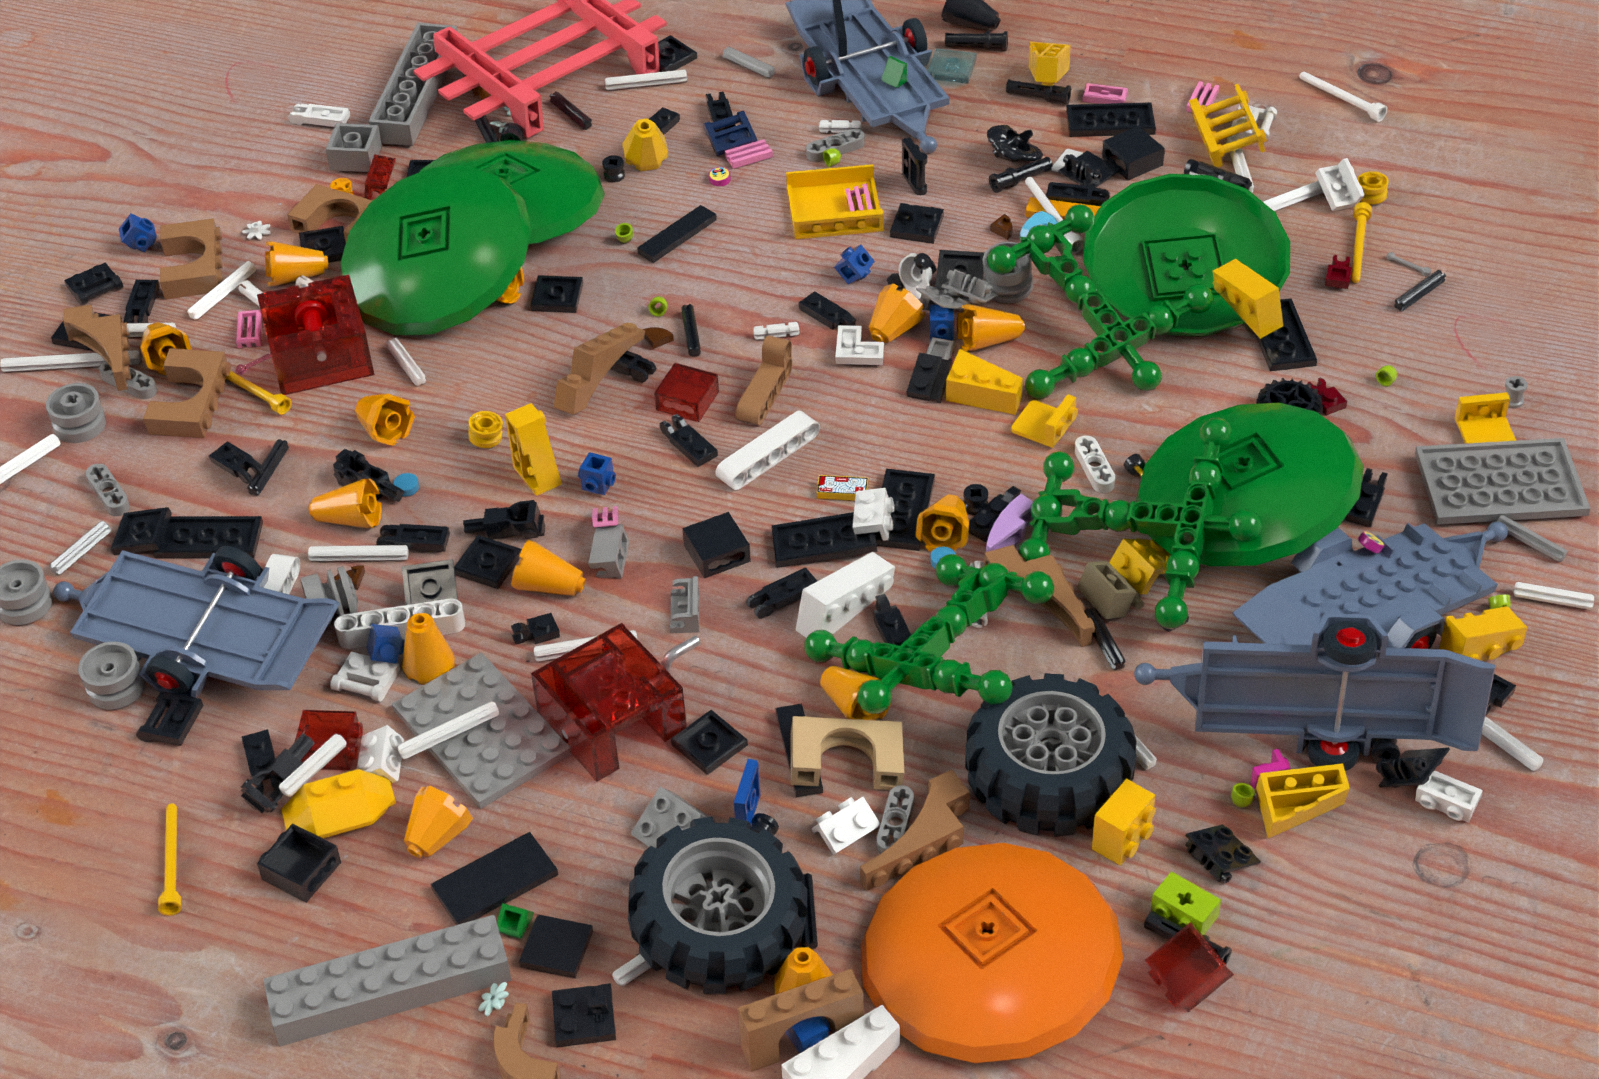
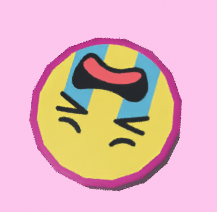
M716 167L709 172V182L714 186H725L731 181L730 171L725 167Z
M1363 531L1358 537V541L1373 553H1380L1385 546L1379 538L1370 532Z

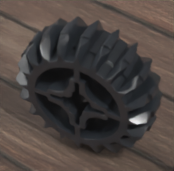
M1282 378L1280 382L1273 380L1271 384H1265V387L1260 389L1256 399V404L1283 403L1315 411L1320 415L1323 410L1321 395L1318 394L1317 389H1312L1311 384L1304 385L1302 380L1296 382L1293 378L1290 381Z

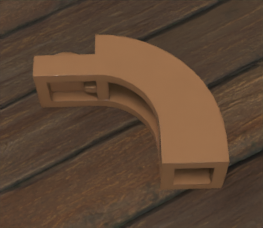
M515 1002L512 1014H507L505 1027L495 1026L493 1044L498 1069L502 1078L561 1079L558 1063L532 1058L522 1050L530 1017L527 1004Z

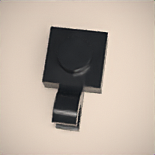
M552 613L526 619L527 625L524 623L511 625L514 633L512 638L515 644H521L533 639L535 644L560 637V631Z
M1494 674L1486 716L1493 704L1502 708L1514 694L1515 684Z

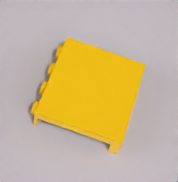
M873 164L786 172L787 194L795 240L884 231L883 209L879 205ZM867 183L873 209L868 210L865 194H862L860 196L864 210H859L856 196H854L852 201L855 211H850L845 189L850 188V191H852L855 186H858L860 189L863 188V184Z

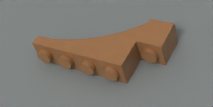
M92 304L64 309V326L69 341H77L98 353L112 369L117 390H128L127 380L131 379V374L128 366L130 365L128 353L130 346L127 337L129 336L127 322H122L120 314L99 317L98 313H94Z
M623 323V325L575 347L571 373L557 381L554 407L573 415L587 408L588 401L603 377L627 350L644 339L645 330L638 328L633 323Z
M1014 545L985 552V565L1000 563L1009 572H1016L1017 576L1024 578L1035 571H1042L1049 575L1054 582V593L1049 601L1039 605L1063 622L1081 647L1091 645L1092 633L1095 632L1094 623L1091 618H1087L1082 601L1080 599L1077 600L1072 583L1070 581L1067 582L1061 564L1056 563L1053 555L1025 562L1023 557L1018 554ZM1011 590L1013 592L1023 595L1022 592Z
M952 769L928 780V796L924 806L905 834L883 853L860 866V883L866 891L874 887H880L888 880L898 875L906 874L914 866L954 848H958L963 844L964 826L956 816H960L969 810L970 792Z

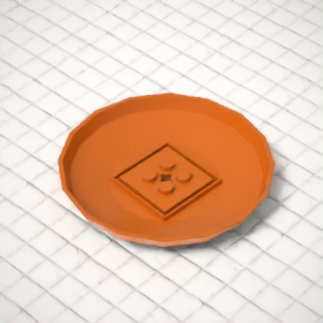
M1007 843L958 847L914 866L881 897L860 944L863 987L875 1008L883 1005L899 1024L900 1035L925 1052L971 1063L1029 1058L1076 1036L1109 1001L1123 961L1117 915L1093 881L1049 852ZM986 929L990 931L993 929V933L989 934L986 932L983 934L982 930Z

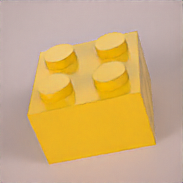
M1126 778L1095 814L1092 850L1119 866L1127 858H1132L1138 849L1139 843L1143 839L1147 840L1154 830L1152 820L1156 812L1154 807L1155 794Z

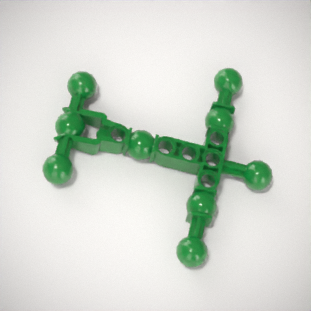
M1081 204L1072 206L1067 211L1064 220L1054 225L1048 222L1047 226L1041 224L1033 226L1026 237H1020V243L1012 247L996 246L990 250L987 256L990 270L995 274L1003 275L1014 269L1017 259L1030 253L1029 257L1039 272L1043 275L1049 274L1062 287L1068 300L1077 304V309L1082 311L1083 318L1097 335L1090 344L1086 343L1084 348H1075L1067 356L1065 354L1062 355L1060 366L1050 371L1037 369L1028 374L1025 380L1026 391L1031 397L1040 400L1048 398L1052 394L1055 384L1068 377L1074 383L1077 377L1088 376L1093 369L1097 370L1098 367L1106 366L1122 356L1133 369L1132 380L1134 385L1143 391L1154 390L1162 380L1160 367L1154 362L1144 361L1135 349L1146 344L1149 339H1154L1155 334L1162 335L1167 333L1172 327L1176 328L1179 317L1189 311L1197 314L1206 312L1213 304L1211 289L1202 284L1191 285L1185 291L1183 299L1171 305L1168 300H1164L1163 305L1152 306L1147 312H1143L1142 315L1134 316L1123 322L1105 297L1094 287L1092 280L1082 275L1083 270L1078 269V264L1071 254L1072 244L1063 236L1071 231L1079 234L1085 233L1093 226L1094 214L1088 206ZM1054 245L1061 254V256L1046 257L1044 255Z
M1212 418L1202 425L1200 439L1205 445L1203 456L1194 457L1195 465L1189 472V487L1185 492L1183 504L1139 501L1137 503L1131 501L1129 503L1125 500H1114L1109 503L1107 499L1101 501L1099 498L1081 495L1077 489H1061L1062 482L1070 479L1074 473V461L1065 452L1051 453L1043 462V472L1048 478L1045 490L1038 492L1040 496L1034 499L1031 505L1033 520L1029 524L1034 528L1032 536L1021 544L1018 554L1023 557L1025 562L1050 555V548L1045 543L1049 529L1055 533L1076 535L1080 530H1108L1110 528L1113 531L1122 532L1130 528L1131 532L1138 531L1148 535L1172 536L1176 545L1172 546L1174 553L1169 556L1166 562L1164 574L1170 587L1168 595L1159 600L1155 606V618L1164 628H1179L1188 618V607L1183 601L1186 588H1194L1195 583L1193 579L1199 573L1200 556L1203 552L1208 530L1230 532L1236 540L1241 542L1254 540L1262 530V521L1259 515L1249 509L1238 510L1231 517L1212 515L1214 508L1212 499L1216 497L1214 490L1219 487L1221 474L1223 473L1218 457L1220 449L1229 445L1232 440L1230 424L1224 419ZM1062 505L1075 507L1068 517H1061Z
M947 554L939 559L936 565V576L944 585H959V588L952 595L951 600L946 602L947 605L939 609L935 617L932 616L930 620L924 622L901 646L880 642L874 644L867 639H858L855 636L851 637L845 644L837 643L832 633L826 630H815L807 636L804 642V651L808 658L816 663L827 662L833 657L841 658L845 669H853L859 673L868 672L869 675H875L881 679L869 680L863 683L857 692V701L860 707L869 714H880L887 710L892 700L891 690L898 683L926 690L936 691L938 689L945 694L955 693L957 697H961L968 689L976 690L982 700L990 705L1002 704L1009 699L1012 693V681L1008 674L1001 670H989L982 674V676L974 675L971 673L968 662L961 664L954 659L944 660L941 656L950 648V644L955 642V638L964 633L966 627H970L972 623H975L987 612L995 611L1008 595V590L1022 592L1024 598L1032 604H1043L1049 601L1054 593V582L1051 577L1042 571L1032 572L1026 575L1025 578L1019 577L1016 572H1009L1000 563H989L981 568L967 566L965 560L960 556Z

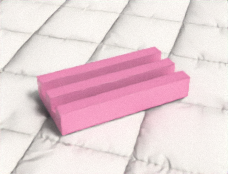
M1199 81L1190 100L1198 99L1202 91L1198 100L1200 106L1203 104L1208 93L1211 94L1205 106L1213 104L1219 92V85H1215L1212 88L1210 83L1203 86V82ZM1188 102L1186 111L1191 112L1190 104Z
M1086 83L1082 102L1096 104L1125 103L1128 88Z
M763 139L725 150V157L734 169L772 158L773 151L769 149V145Z
M867 183L863 184V188L860 189L858 186H855L852 191H850V188L845 189L850 211H855L852 201L854 196H856L859 210H864L860 196L862 194H865L868 210L873 209Z
M261 310L238 312L237 348H242L243 344H246L247 347H252V343H255L256 347L261 346ZM253 316H256L255 337H252ZM244 317H248L247 337L243 338Z
M613 506L612 512H608V507H603L602 513H598V508H593V527L617 526L618 506Z

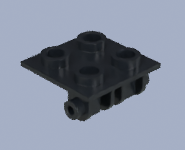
M1085 151L1077 158L1073 154L1065 155L1063 158L1065 166L1058 170L1059 173L1080 185L1096 188L1118 173L1120 168L1089 151Z
M1450 748L1404 751L1400 758H1395L1394 760L1382 759L1376 765L1377 772L1381 773L1383 777L1378 786L1396 788L1425 784L1436 767L1443 762V758Z
M1223 824L1186 833L1185 835L1189 839L1185 844L1187 852L1201 865H1204L1207 871L1210 870L1209 873L1218 882L1228 883L1232 878L1231 871L1261 862L1253 854L1252 850L1244 845Z

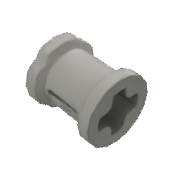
M1513 376L1506 379V392L1510 397L1508 408H1519L1524 403L1523 392L1527 390L1528 383L1522 377Z

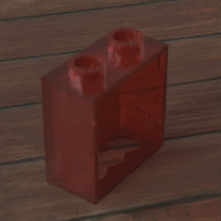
M674 363L654 392L656 410L671 415L678 414L682 418L700 422L719 393L718 374ZM665 400H668L669 402H677L682 406L688 405L694 410V413L690 414L684 410L679 411L673 407L668 408L663 403Z
M303 710L295 741L304 732L315 744L301 761L304 763L333 735L338 734L346 741V747L321 770L350 771L353 760H356L358 756L357 741L363 735V724L358 721L356 711Z
M1191 922L1145 959L1151 968L1148 971L1150 977L1158 986L1163 983L1168 991L1165 993L1167 999L1175 1008L1180 1005L1187 1012H1190L1234 975L1202 933Z

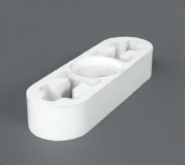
M1091 436L1077 438L1075 441V455L1093 489L1100 493L1112 491L1115 486V474L1098 442ZM1099 462L1101 465L1094 467L1089 465V463Z

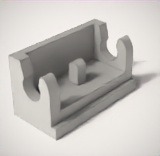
M623 524L596 527L588 565L592 569L604 568L606 570L598 571L596 574L598 578L617 577V579H621L623 577L630 542Z
M698 576L676 579L673 581L672 586H683L685 588L671 590L670 632H699Z

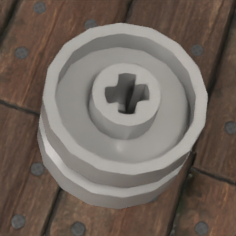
M73 383L64 385L52 392L46 401V410L51 420L53 431L64 442L80 443L91 440L98 436L106 425V416L101 406L99 394L94 387L88 384Z
M13 560L0 566V619L12 625H25L37 621L44 616L50 609L53 598L42 568L37 563L29 560Z
M115 641L99 644L87 651L79 661L78 672L90 702L98 708L112 710L128 706L137 700L145 689L146 681L138 675L141 667L134 649L125 643Z

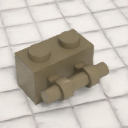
M1108 561L1087 562L1077 588L1085 596L1086 600L1099 611L1102 617L1105 619L1126 617L1130 606L1133 605L1137 610L1144 606V602L1140 599L1141 595L1129 585L1128 581Z

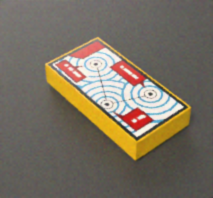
M819 475L817 499L855 501L856 491L868 490V478Z

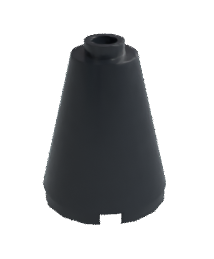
M946 0L941 14L942 20L945 22L990 32L993 29L996 30L1001 21L998 18L999 13L984 0Z

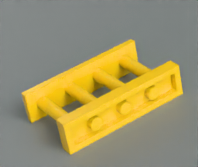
M1239 84L1234 85L1236 96L1204 106V104L1200 106L1197 98L1189 100L1193 119L1212 164L1216 167L1223 166L1221 157L1225 156V153L1257 143L1261 153L1265 152L1264 142H1267L1263 129L1259 130L1247 104L1249 99L1246 90L1242 91ZM1237 104L1241 107L1239 110L1212 119L1210 117L1205 118L1210 113ZM1245 117L1247 122L1218 132L1215 130L1211 131L1213 127ZM1251 130L1253 134L1221 145V143L1217 144L1219 140Z

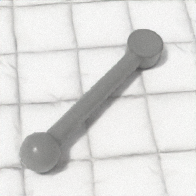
M1393 252L1388 253L1386 256L1387 260H1394L1418 270L1423 276L1431 274L1429 267L1422 268L1396 257Z

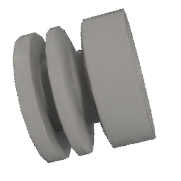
M1017 242L997 243L984 253L982 259L984 280L990 282V285L993 286L992 292L998 295L992 300L999 303L1010 304L1025 299L1033 288L1030 253L1017 259L1014 269L1007 274H995L988 266L987 256L991 249L999 245L1012 247L1018 244Z
M344 566L337 567L339 575L337 580H334L331 569L327 570V582L323 584L317 573L300 578L305 599L328 598L338 601L340 603L336 610L338 617L344 615L343 610L348 609L349 614L357 613V596L352 579L346 573Z

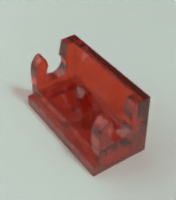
M374 154L365 181L364 198L371 200L372 192H378L379 195L385 192L396 158Z

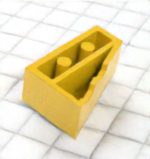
M1030 41L1028 67L1035 82H1042V85L1052 86L1068 72L1071 45Z
M1237 259L1213 270V286L1216 292L1221 295L1260 339L1283 327L1278 287Z
M959 349L946 379V401L1016 415L1022 400L1023 378Z
M529 403L506 413L505 419L512 462L517 473L536 496L562 485L546 430V418L541 410L538 411L532 403Z
M1508 606L1483 610V615L1474 616L1471 612L1465 613L1464 618L1459 619L1447 616L1439 649L1455 652L1484 662L1489 659L1494 660L1501 654L1510 650H1517L1523 645L1527 626Z
M1334 764L1260 773L1255 790L1268 839L1344 805L1350 789L1344 765Z

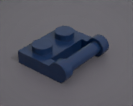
M744 110L737 112V115L711 123L708 121L703 123L705 134L708 136L716 156L725 154V150L757 141V137ZM740 123V125L715 133L716 130Z

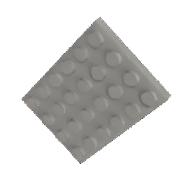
M1564 438L1416 446L1415 457L1437 525L1497 521L1501 515L1511 520L1589 516L1590 506Z
M482 652L392 703L393 711L412 733L418 736L490 701H494L499 710L498 716L427 749L479 809H482L571 755L570 746Z

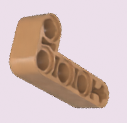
M770 335L765 337L762 345V363L737 405V420L756 425L763 423L792 370V343L790 340Z

